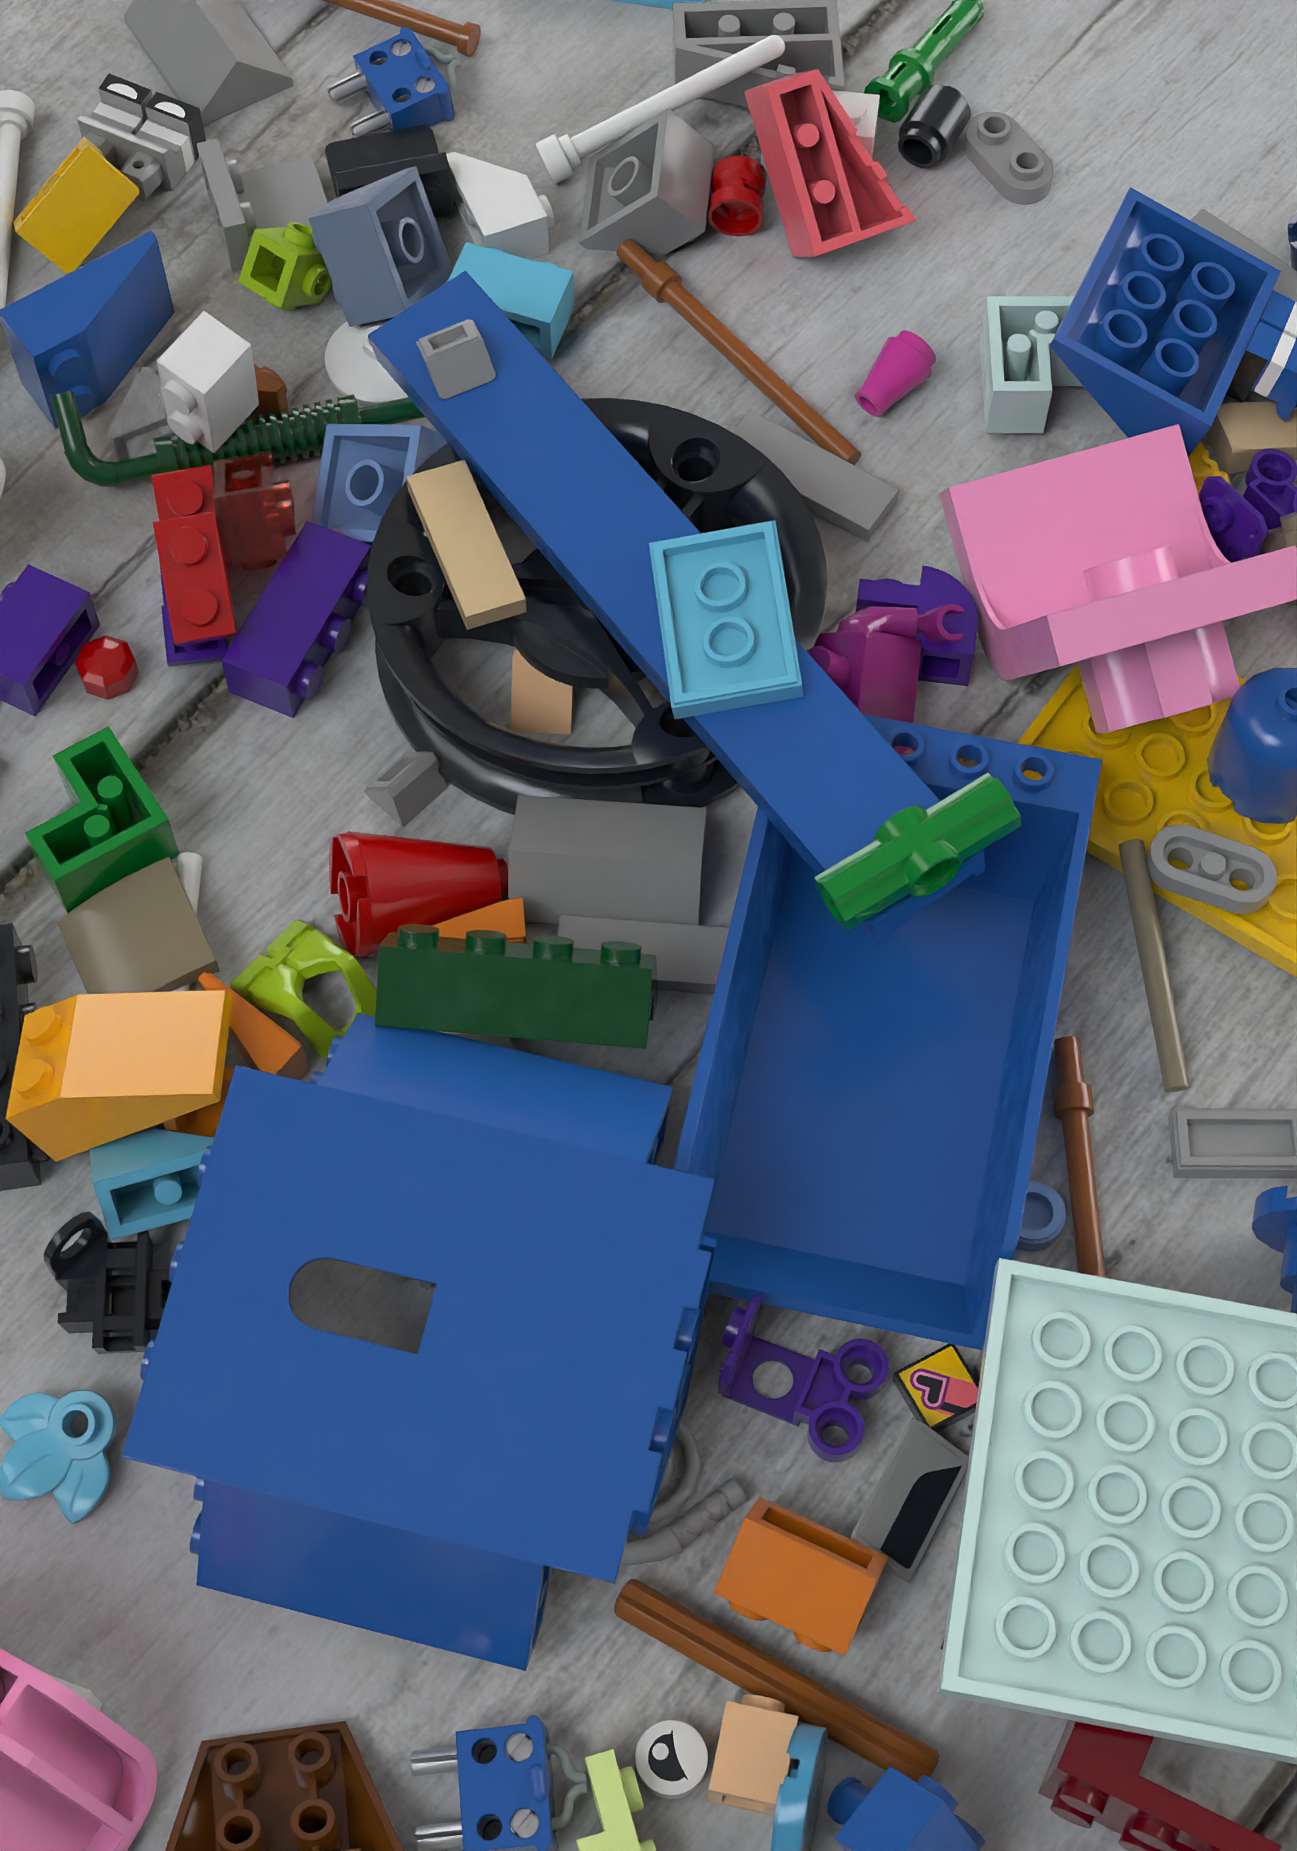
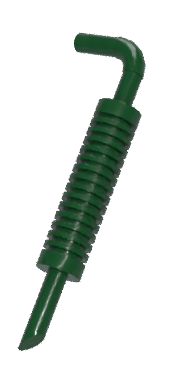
M74 391L51 396L64 447V454L71 468L85 481L100 487H120L119 485L151 479V475L208 465L212 466L216 475L218 472H222L223 477H228V470L234 469V473L237 475L241 474V467H245L246 472L252 471L251 465L254 464L257 465L259 470L263 469V462L267 461L269 467L275 466L274 460L279 459L280 464H286V457H291V461L295 462L298 461L297 455L302 454L303 459H308V452L312 451L315 457L321 456L320 450L323 449L327 424L392 425L425 417L409 397L358 408L355 395L350 394L337 397V404H333L331 399L325 400L326 406L324 407L321 406L319 401L314 402V409H310L308 404L302 405L303 411L301 412L298 411L296 406L291 408L292 414H287L286 409L280 410V416L278 417L275 416L274 412H269V419L265 420L263 414L257 415L258 421L253 422L251 417H247L246 424L240 425L215 453L197 441L194 444H190L177 436L178 439L172 440L170 434L153 438L156 453L113 462L98 459L88 446Z

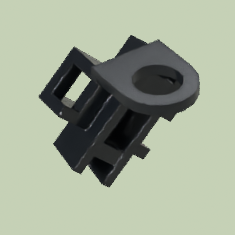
M90 1211L82 1212L70 1219L54 1234L43 1254L44 1262L55 1278V1281L67 1291L66 1312L58 1313L57 1323L69 1334L93 1333L92 1349L98 1354L145 1352L150 1342V1330L159 1329L165 1309L162 1308L163 1291H165L166 1305L172 1282L169 1281V1270H152L153 1244L148 1230L137 1233V1242L112 1243L108 1236V1231L105 1230L101 1220ZM83 1230L79 1238L69 1248L62 1251L70 1238ZM136 1270V1275L112 1276V1271ZM109 1294H112L111 1314H109ZM133 1332V1336L110 1337V1333Z

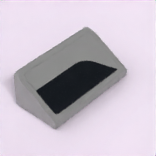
M912 1417L850 1539L888 1556L889 1558L884 1570L910 1583L968 1468L969 1457L926 1424Z

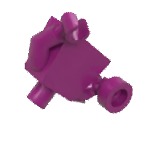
M956 604L931 608L924 615L917 614L916 608L870 606L843 619L839 623L837 632L820 633L815 647L808 649L807 652L862 714L913 723L922 645L921 641L915 639L916 634L923 633L924 637L934 644L960 640L964 637V634L952 635L946 632L942 625V619L944 615H957L965 613L960 605ZM897 746L894 748L901 755L914 753L909 747Z

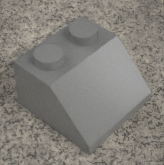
M667 108L591 156L579 244L586 249L617 251L625 240L633 239L648 254L666 255L684 243L695 240L700 234L705 232L707 223L714 144Z

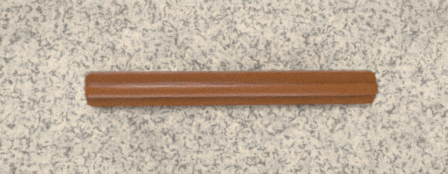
M630 1579L619 1593L614 1604V1613L625 1622L747 1692L784 1703V1713L798 1716V1721L801 1723L827 1728L829 1739L887 1771L891 1766L916 1783L922 1775L931 1778L940 1756L934 1748L637 1579Z

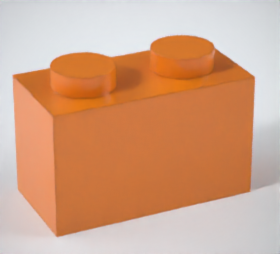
M759 1496L743 1520L714 1594L729 1600L730 1607L746 1618L756 1621L769 1619L794 1631L795 1638L813 1650L820 1652H831L834 1650L845 1656L858 1632L889 1557Z

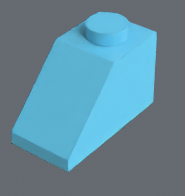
M152 1129L89 1149L92 1182L110 1239L115 1240L191 1218L200 1189L197 1184L200 1161L205 1149L213 1145L214 1137Z

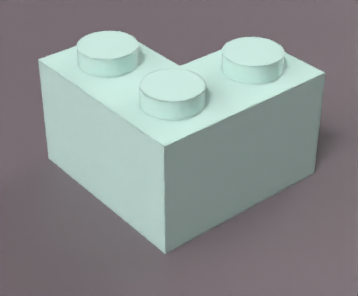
M987 296L979 340L986 433H1044L1052 395V386H1083L1049 347L1074 296Z

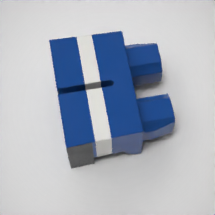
M1272 290L1226 395L1244 402L1252 390L1276 401L1277 414L1286 422L1294 408L1297 407V302Z

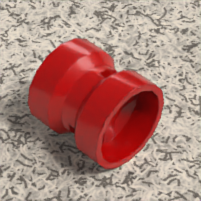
M730 156L718 161L713 167L711 180L713 195L709 199L708 221L718 232L728 236H745L757 231L762 225L764 203L761 198L765 194L767 172L764 166L757 160L746 156Z

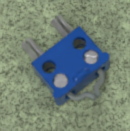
M402 27L400 34L353 55L357 73L327 86L328 96L334 104H338L365 91L377 109L376 112L350 124L351 133L354 138L376 134L386 128L393 131L419 125L430 127L442 120L450 122L454 119L455 112L450 91L456 85L454 71L461 65L455 54L445 56L435 48H423L412 29ZM429 56H433L440 63L449 64L446 70L447 83Z
M536 1715L528 1717L525 1724L456 1731V1746L415 1750L410 1756L411 1763H420L410 1765L412 1774L415 1777L458 1772L461 1821L417 1826L414 1837L429 1838L456 1834L462 1835L416 1840L414 1843L417 1851H440L463 1848V1851H559L557 1829L564 1827L570 1822L574 1815L577 1797L588 1793L586 1771L575 1770L566 1749L558 1744L550 1743L549 1730ZM496 1747L497 1753L495 1758L490 1763L480 1764L482 1752L487 1748ZM551 1755L559 1758L562 1770L568 1779L579 1782V1784L574 1785L568 1791L565 1797L564 1810L559 1817H556ZM493 1822H501L502 1831L500 1835L493 1840H485L486 1828Z

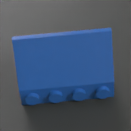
M1130 187L1049 347L1128 438L1179 424L1187 456L1189 457L1212 426L1281 271Z

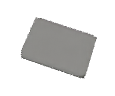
M467 319L422 337L416 342L441 399L451 398L488 383L495 378L496 373L486 346L473 320Z

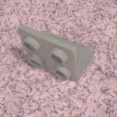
M219 138L197 143L207 194L233 273L242 271L255 229L287 227L289 222H297L311 227L308 218L328 204L315 163L311 157H304L240 173L236 159L225 160Z

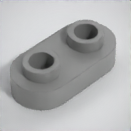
M992 111L980 113L969 121L965 134L964 152L1005 199L1016 204L1029 205L1043 200L1050 191L1054 167L1050 158L1021 126L1010 116Z
M1172 825L1162 829L1154 837L1147 855L1150 876L1160 887L1232 913L1249 914L1261 909L1268 902L1277 881V873L1273 862L1259 849L1188 825ZM1172 859L1181 860L1188 866V869L1180 870L1174 868L1168 861ZM1230 881H1243L1250 890L1242 891L1235 889L1230 884Z

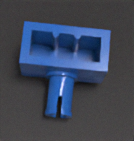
M891 1766L872 1790L861 1784L862 1782L855 1777H848L842 1780L832 1791L827 1804V1813L832 1817V1820L839 1825H844L835 1836V1840L844 1851H980L985 1844L984 1838L969 1823L953 1813L958 1806V1802L939 1783L926 1775H922L916 1783Z

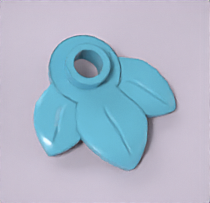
M88 1390L73 1391L61 1399L41 1392L20 1397L0 1417V1426L3 1431L16 1441L6 1453L0 1466V1493L5 1499L19 1501L42 1497L53 1492L65 1517L71 1523H78L96 1508L106 1493L111 1480V1470L106 1450L112 1444L117 1431L115 1410L103 1395ZM83 1412L88 1418V1429L84 1435L77 1438L72 1433L71 1424L73 1418Z

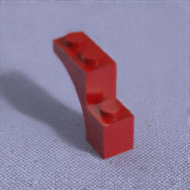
M211 465L151 475L159 521L152 523L174 644L179 647L238 636L226 558L225 541L226 536H228V530L217 475Z

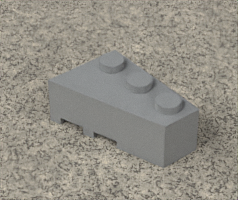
M753 0L673 3L672 53L674 85L771 35H777L785 43V50L780 57L702 97L749 108L744 93L745 90L795 73L815 69L820 71L831 90L844 91L837 0Z

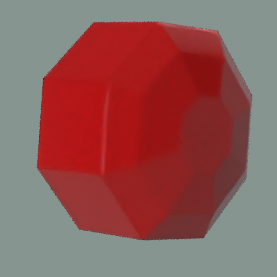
M107 635L85 643L74 662L86 692L107 700L129 692L139 674L136 660L128 643Z

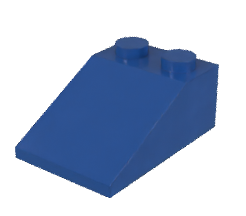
M149 231L0 309V319L21 384L55 429L59 427L51 399L52 395L74 391L80 417L86 416L94 408L108 400L175 313L157 237L152 231Z

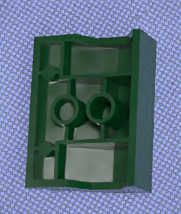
M407 924L399 926L398 933L389 932L379 946L375 1026L640 1049L647 1048L649 1021L654 1019L658 1000L656 955L641 954L642 947L638 944L609 941L601 943V950L574 948V940L560 936H537L533 938V944L506 942V934L491 930H471L466 932L465 939L440 937L439 929L433 926Z

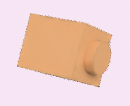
M750 1694L742 1696L741 1704L726 1701L709 1785L708 1802L775 1816L779 1786L784 1783V1778L788 1775L791 1759L787 1749L798 1721V1716L784 1713V1703L769 1697Z

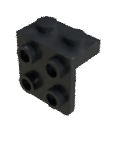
M419 125L331 142L326 146V160L336 198L404 169L416 166L434 218L454 214L451 173L446 152L439 153L433 130L429 126Z

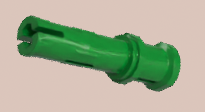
M953 0L951 5L930 25L912 48L898 50L890 59L888 71L882 77L873 78L865 87L864 93L880 95L879 118L892 123L901 121L909 112V102L916 95H921L926 87L933 85L934 70L983 18L984 13L981 11L984 7L981 0Z

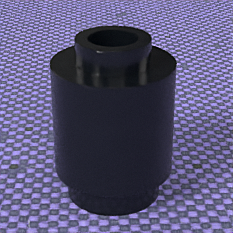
M930 85L924 89L899 129L898 150L907 162L919 168H931L948 156L971 117L970 107L961 92L951 86Z

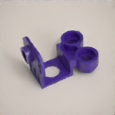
M1265 449L1254 455L1245 475L1247 488L1243 497L1221 476H1209L1204 480L1198 495L1202 511L1213 540L1223 556L1231 563L1265 554L1263 542L1268 530L1281 527V516L1297 512V487L1293 485L1297 476V465L1293 458L1285 452L1276 449Z
M755 1293L748 1309L736 1306L727 1324L721 1345L731 1348L726 1362L722 1363L719 1371L718 1393H721L725 1398L799 1427L800 1422L808 1424V1443L812 1451L825 1461L843 1462L852 1458L862 1444L864 1421L858 1410L850 1405L848 1401L849 1398L854 1400L870 1399L882 1390L889 1370V1362L884 1350L870 1340L854 1339L843 1344L836 1355L819 1349L815 1360L757 1338L754 1336V1330L761 1309L762 1296ZM775 1361L784 1364L790 1370L793 1377V1385L785 1396L770 1399L757 1392L753 1385V1374L761 1364ZM853 1365H863L870 1370L872 1378L863 1384L855 1383L847 1376V1369ZM829 1426H838L846 1432L848 1440L840 1446H832L825 1442L822 1432Z

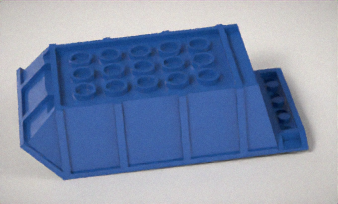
M863 714L893 749L897 746H904L914 751L910 755H899L940 801L989 773L992 777H997L1010 793L1012 801L1021 815V826L984 848L985 871L975 878L973 875L968 877L888 935L889 940L878 947L860 925L855 926L849 931H846L843 926L838 925L816 888L814 877L817 875L758 807L673 1169L715 1179L703 1227L704 1236L718 1239L708 1293L751 1301L756 1293L762 1296L761 1304L982 1350L986 1337L995 1266L999 1258L1013 1259L1019 1241L1102 759ZM961 758L972 759L978 765L969 768L962 766L958 760ZM1026 770L1040 773L1043 778L1031 780L1025 777L1022 772Z

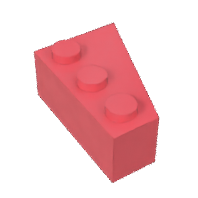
M818 69L795 73L744 91L792 257H816L916 221L908 206L901 204L886 181L885 177H887V174L880 163L873 161L855 133L858 131Z

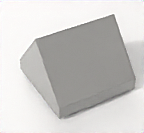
M405 752L368 784L364 792L373 802L404 827L446 790L447 786L444 778L439 774L438 768L440 765L433 752Z

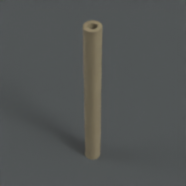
M1129 840L1119 844L1118 847L1164 1091L1168 1093L1187 1090L1191 1086L1147 864V856L1143 840Z

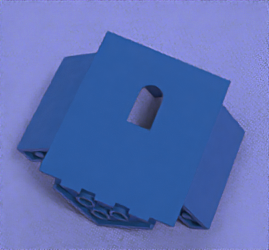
M361 1013L357 1014L344 1037L338 1035L334 1037L329 1049L325 1071H315L310 1082L243 1066H235L213 1145L205 1149L200 1161L197 1175V1184L200 1189L184 1241H180L171 1260L169 1281L172 1282L158 1333L156 1338H152L148 1343L142 1359L140 1377L144 1381L121 1456L122 1458L196 1476L193 1498L203 1503L202 1511L198 1515L193 1527L189 1550L190 1553L198 1555L197 1586L526 1671L544 1620L552 1568L615 1584L628 1534L645 1538L686 1407L718 1239L704 1236L703 1233L715 1179L656 1165L664 1143L673 1087L438 1031L375 1026L374 1016ZM320 1259H327L435 1284L436 1288L418 1354L314 1329L303 1324L293 1313L290 1303V1288L296 1274L309 1263Z

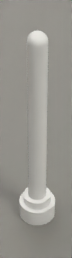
M771 35L572 138L569 137L568 133L557 138L554 133L535 143L552 180L557 184L574 175L573 168L582 164L581 158L620 139L667 108L670 111H674L780 57L785 50V43L780 36Z
M14 90L0 91V309L6 305L20 142L33 129L35 105L32 99L26 94Z

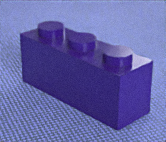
M306 521L240 628L238 636L234 638L221 659L230 693L291 718H294L305 699L311 700L314 698L322 683L325 664L333 652L339 653L347 643L351 632V621L360 605H368L367 574L371 545Z

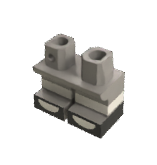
M109 73L98 88L101 101L90 117L82 115L77 119L81 137H86L102 151L107 161L137 185L139 194L136 198L145 201L158 186L173 191L199 158L197 143L206 141L200 108L156 92L153 96L151 89Z

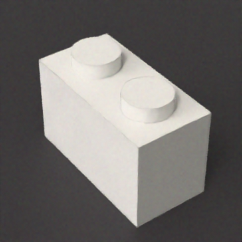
M205 311L193 321L157 360L162 386L161 393L164 397L168 417L167 423L173 432L187 443L194 444L197 441L215 453L259 405L251 344Z

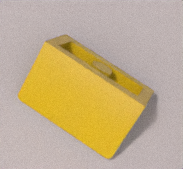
M83 137L13 221L15 231L63 272L69 274L79 267L139 194V189L136 184L105 159L100 149L86 137Z

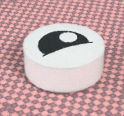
M667 1720L654 1724L641 1736L635 1752L636 1772L643 1786L652 1794L664 1799H679L695 1791L705 1777L708 1764L707 1747L702 1736L692 1726L681 1721Z

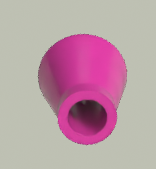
M903 330L897 337H888L863 385L855 393L857 403L872 416L881 417L890 406L932 375L931 366L936 362L933 350L921 337L910 331Z

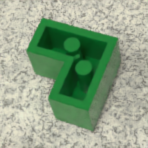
M109 726L52 755L66 792L75 806L25 832V835L40 870L67 914L119 880L167 857H170L172 860L180 854L169 819Z

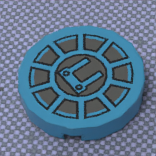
M800 1723L793 1730L787 1753L790 1754L789 1758L795 1759L794 1769L790 1768L789 1777L785 1776L784 1783L779 1786L773 1822L771 1851H811L825 1773L828 1739L827 1728Z

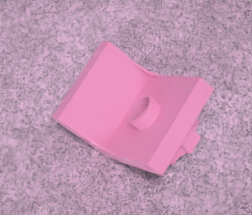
M1179 424L952 486L939 493L963 583L976 605L978 616L977 633L994 672L1001 680L1009 681L1077 662L1097 734L1166 718L1233 697L1240 688L1222 621L1297 600L1296 545L1233 563L1223 556L1207 526Z

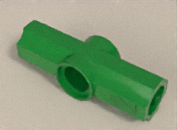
M986 773L927 810L923 806L916 805L907 807L891 816L879 827L872 843L815 876L816 888L838 925L843 926L846 931H849L908 894L921 898L940 890L957 875L964 860L1021 826V815L1016 809L1010 793L997 777L994 778L989 773Z

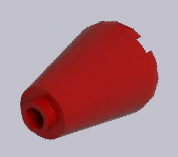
M351 831L337 834L338 837H333L330 842L331 895L338 894L342 914L334 915L336 928L342 948L355 958L365 959L379 954V946L388 933H398V927L401 925L420 924L432 926L501 901V896L508 895V867L504 858H496L491 847Z

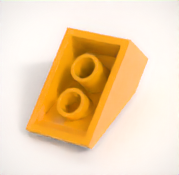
M226 990L77 994L25 1015L6 1120L57 1162L219 1102L233 997Z

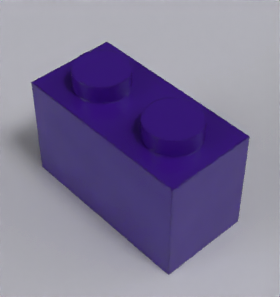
M29 564L15 582L9 583L0 594L1 701L33 716L38 714L75 662L83 645L89 642L100 626L90 592Z

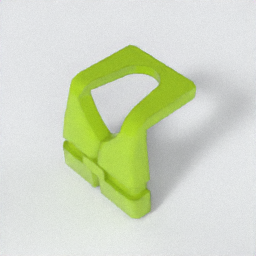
M294 920L266 947L267 955L259 954L230 984V989L250 1004L255 1002L261 1009L293 1019L318 1055L326 1061L334 1037L336 1035L344 1037L358 1013L375 1017L377 989L356 958L321 930H316L313 925L303 920ZM326 972H342L356 1005L354 1017L347 1026L342 1029H333L304 1003L302 990L306 979Z

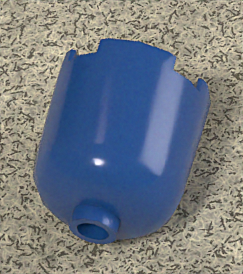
M1271 668L1253 675L1243 684L1231 700L1207 758L1209 780L1212 786L1217 787L1218 784L1222 793L1235 803L1233 810L1236 813L1261 823H1289L1294 821L1297 816V668Z

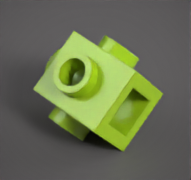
M289 222L287 227L254 230L238 282L262 296L269 304L283 310L293 311L297 306L321 304L323 297L332 285V280L322 254L315 247L312 227L297 222Z

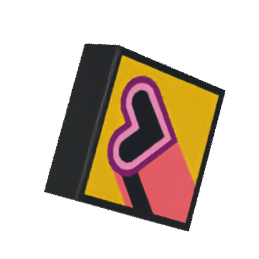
M947 1344L893 1374L892 1380L915 1419L926 1424L936 1433L975 1413L979 1384L954 1344Z

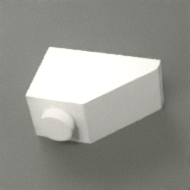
M457 152L446 154L451 173L453 205L472 244L487 248H499L506 253L527 259L549 253L548 229L555 226L552 208L544 194L537 196L527 175Z

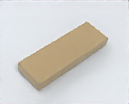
M458 461L407 476L409 494L466 629L469 630L527 612L526 598L466 461Z

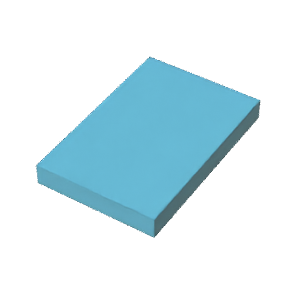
M775 520L649 543L671 707L675 719L804 697Z

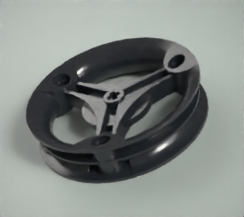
M580 398L701 534L775 520L794 636L806 651L815 647L821 633L826 607L828 586L826 557L821 536L813 516L800 493L786 475L768 457L746 440L724 427L695 414L639 400ZM447 443L426 459L413 474L462 461V459ZM470 470L487 511L498 505L499 502ZM406 480L383 515L372 543L367 574L368 604L375 634L378 676L386 704L396 725L416 752H433L440 765L438 768L439 774L444 779L471 797L512 815H515L518 795L701 808L731 793L740 786L683 718H674L671 704L661 692L660 694L665 703L653 709L637 681L647 677L538 548L530 553L522 562L511 564L526 598L527 612L467 630L409 494ZM444 638L475 639L516 647L521 656L545 676L570 686L599 689L618 706L636 728L631 745L617 747L567 746L541 741L512 731L495 723L465 702L446 683L431 658L438 651Z

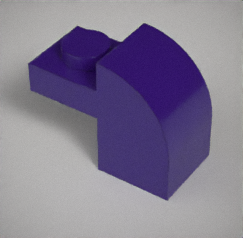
M923 565L919 585L903 584L898 580L889 578L878 580L860 578L855 613L863 608L875 606L916 608L917 614L924 615L931 608L948 604L960 605L965 613L944 615L942 619V625L946 632L952 635L964 634V637L960 640L934 644L929 642L923 633L916 634L915 639L922 642L918 681L968 686L974 658L978 616L975 602L965 586L950 574Z

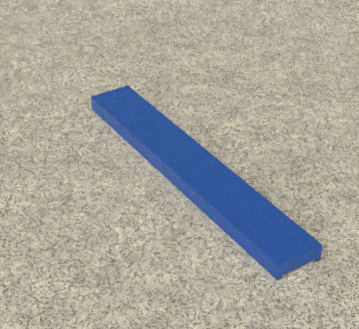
M465 270L368 334L376 359L458 456L466 461L470 470L671 704L649 543L701 533ZM467 319L473 320L486 346L496 373L495 378L488 383L451 398L441 399L416 342L422 337ZM795 639L804 697L691 716L683 719L814 873L819 875L872 843L879 827L897 812L916 805L923 806L927 810L940 802V800ZM984 849L964 860L957 875L940 890L921 898L908 894L860 923V927L879 947L889 940L888 935L968 877L973 875L975 878L985 871Z

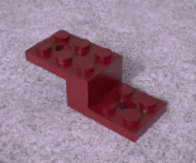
M944 1641L940 1647L941 1650H943ZM1068 1720L1038 1791L1039 1794L1053 1800L1050 1809L1059 1817L1084 1828H1091L1095 1821L1121 1834L1118 1843L1127 1851H1280L1282 1845L1140 1776L1139 1773L1154 1736Z

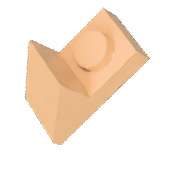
M514 650L512 653L510 730L515 732L571 735L575 686H570L545 676L532 667L518 650Z

